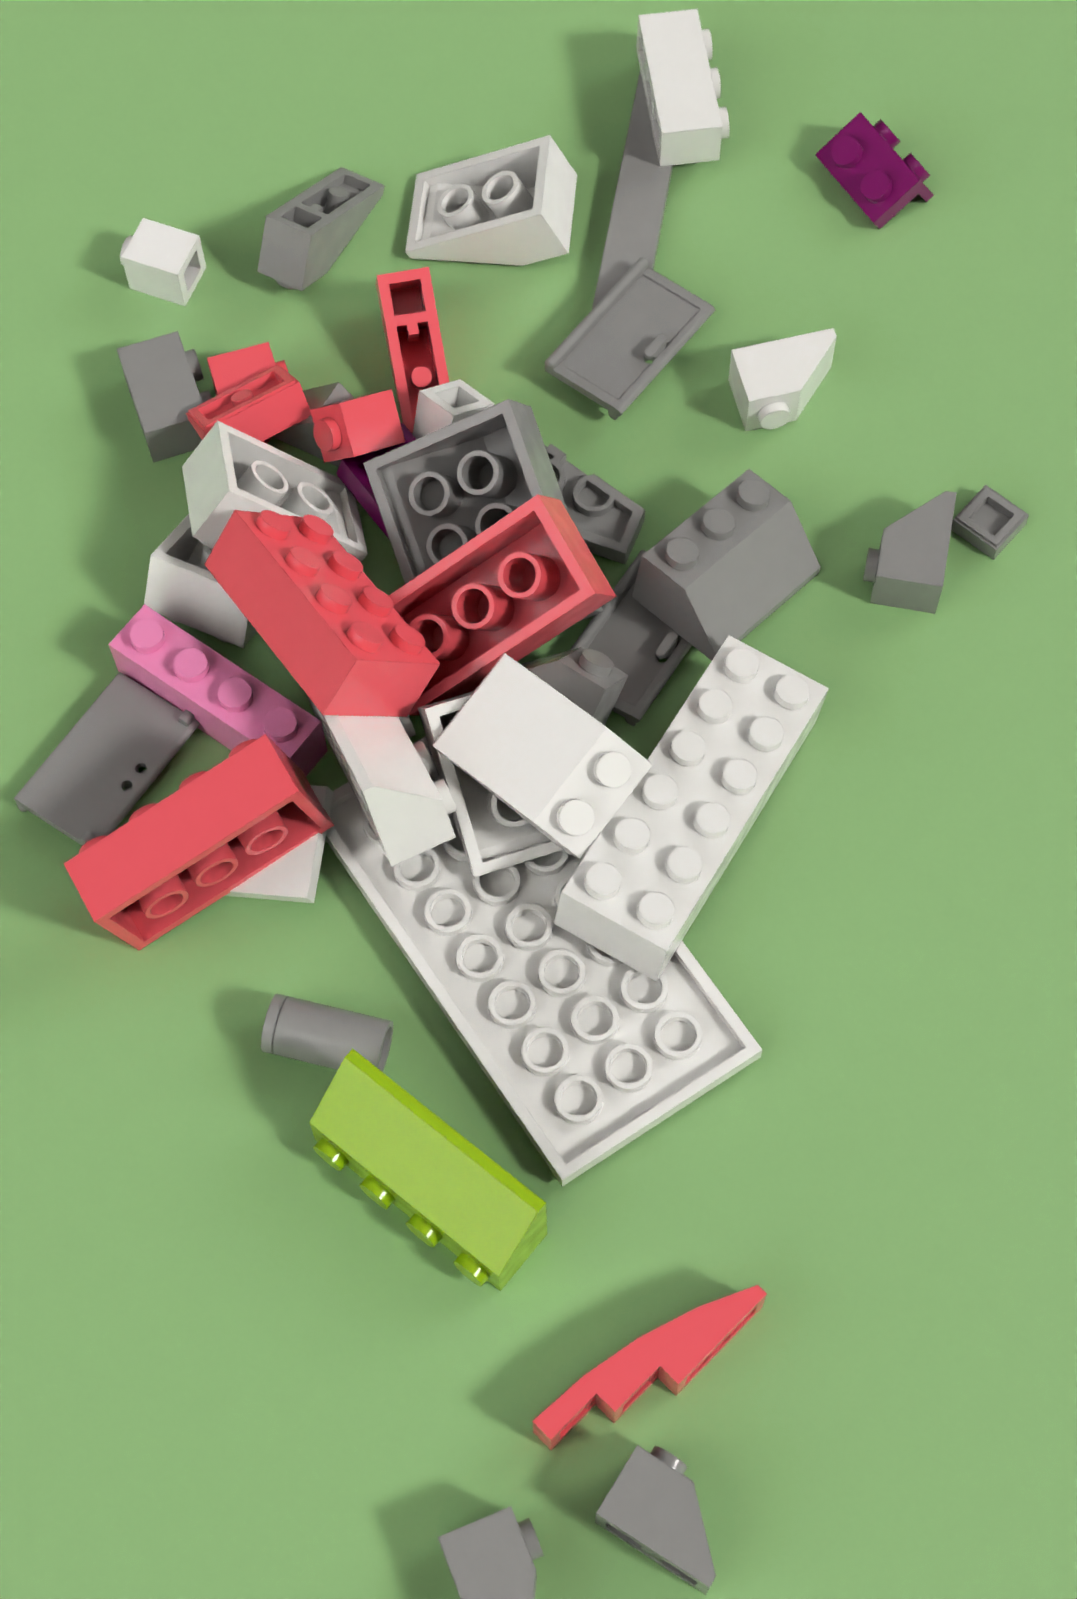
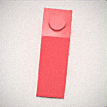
M429 267L381 274L376 277L377 295L402 423L411 433H413L419 390L449 382Z

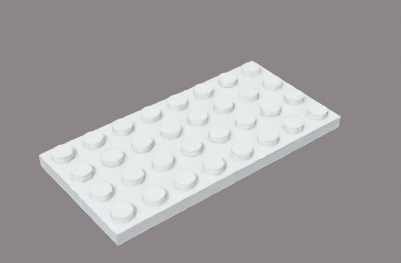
M425 736V737L421 738L420 740L416 741L415 743H417V742H419V741L422 740V741L424 742V744H425V746H426V748H427V750H428L430 756H431L432 761H433V758H432V755H431V751H430V748H429V744H428L427 738H426V736ZM437 770L430 775L433 782L440 780ZM349 782L333 791L329 817L334 826L327 830L326 842L562 1187L761 1058L762 1048L683 941H681L656 982L554 924L561 892L590 847L580 859L561 850L474 877L452 813H450L448 816L456 838L391 867Z

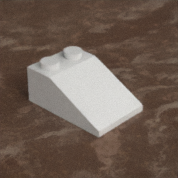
M550 135L416 175L405 253L410 259L520 266L569 254L577 174Z
M217 420L182 466L192 537L198 539L202 544L211 549L214 548L234 510L260 513L263 510H270L280 515L304 517V515L317 516L332 527L334 531L333 536L348 553L355 556L359 561H362L368 554L358 506L353 494L340 478Z
M188 514L150 555L144 604L174 622L185 624L214 636L220 641L244 648L257 631L204 565L212 549L192 537Z
M506 653L500 657L431 745L566 853L579 859L653 765L609 728Z
M472 691L418 707V711L439 779H444L456 804L457 811L453 812L452 816L473 876L477 877L563 849L431 746L474 692Z

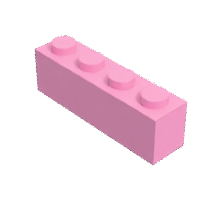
M145 604L108 644L118 672L126 675L183 712L184 710L191 712L200 723L198 729L231 751L244 741L258 739L266 734L303 771L305 776L310 773L328 751L322 722Z

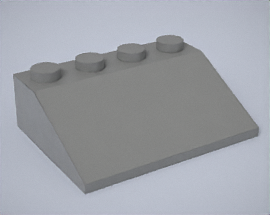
M510 399L363 463L405 584L537 494L561 500L567 510L531 406ZM602 606L582 620L602 613Z

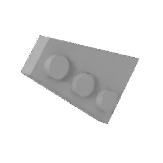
M554 445L545 446L568 513L591 553L626 564L644 523L645 509L595 474L587 475L568 462L566 454Z

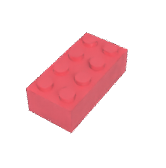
M537 494L389 595L394 602L393 608L409 626L416 629L424 637L425 646L440 662L438 669L409 715H420L418 707L472 692L479 686L504 653L519 661L617 597L561 500Z
M234 510L204 565L322 715L407 717L440 665V662L425 646L424 637L404 621L393 608V600L373 584L363 572L364 567L362 563L342 547L333 536L334 531L332 527L323 519L314 515H304V517L280 515L270 510H263L261 513Z
M266 734L258 739H250L240 743L232 749L227 759L208 771H201L190 775L179 785V790L158 803L148 804L137 809L129 817V822L109 835L98 836L89 840L79 849V854L63 863L95 923L137 950H141L230 893L231 890L317 833L322 834L334 826L303 771Z

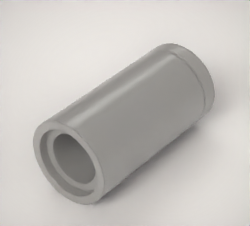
M275 994L265 1017L261 1036L262 1052L338 1070L344 1057L353 1048L383 1072L392 1041L393 1021Z

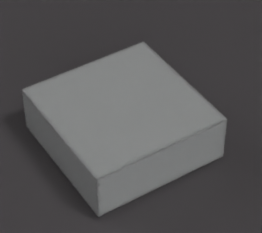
M985 485L953 519L951 530L994 560L1026 525L1029 514Z

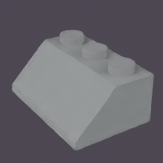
M748 469L642 555L632 598L712 661L728 635L741 641L819 573L821 567L791 500Z

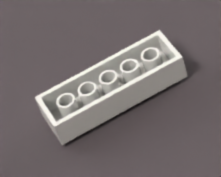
M728 635L649 756L648 761L653 764L597 836L563 888L554 924L657 982L813 728L829 688Z

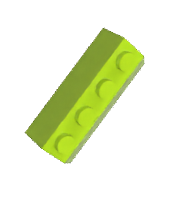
M351 1049L344 1057L309 1122L314 1138L317 1141L313 1149L337 1171H341L345 1166H348L363 1179L359 1184L360 1188L379 1206L388 1209L393 1203L408 1215L410 1219L406 1222L407 1227L424 1243L434 1248L438 1242H441L458 1257L453 1263L469 1280L480 1287L488 1281L501 1291L546 1237V1202L356 1050Z

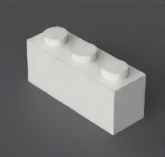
M698 9L638 15L636 51L659 166L719 160L721 139L729 138V116L726 107H718L717 99H720L721 81L718 68H710L709 60H712L713 53L710 30H702Z

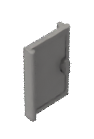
M641 257L545 360V371L607 409L609 416L616 420L713 314L715 308L708 302L650 269L648 261ZM647 360L653 361L652 363H646Z
M645 550L640 551L613 589L617 597L602 606L603 612L594 615L570 649L583 647L584 649L599 651L613 661L614 667L629 675L612 711L625 717L626 722L631 726L639 723L692 646L632 598L641 557L647 552ZM659 659H667L663 663L658 662Z
M119 672L14 797V800L20 811L26 812L28 810L83 846L89 840L98 836L109 835L116 829L198 728L200 723L188 710L183 712ZM141 767L146 768V770H142L140 772L138 771V769Z

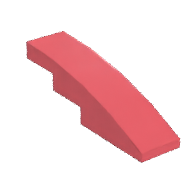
M755 1285L698 1306L638 1337L583 1375L532 1421L533 1433L552 1450L595 1405L615 1423L657 1379L677 1396L763 1307L767 1293L759 1285Z

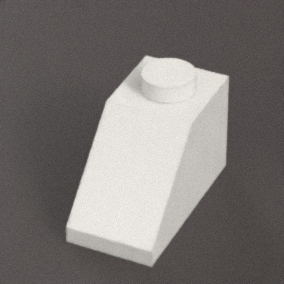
M834 328L731 350L728 381L745 431L759 428L776 429L787 422L797 420L832 366L837 337Z

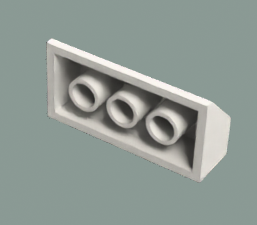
M308 697L315 717L322 722L324 735L391 867L456 838L448 814L457 811L456 804L443 778L435 782L432 781L430 775L435 773L436 769L424 742L421 740L412 744L410 737L415 736L416 733L409 715L407 717L322 715Z

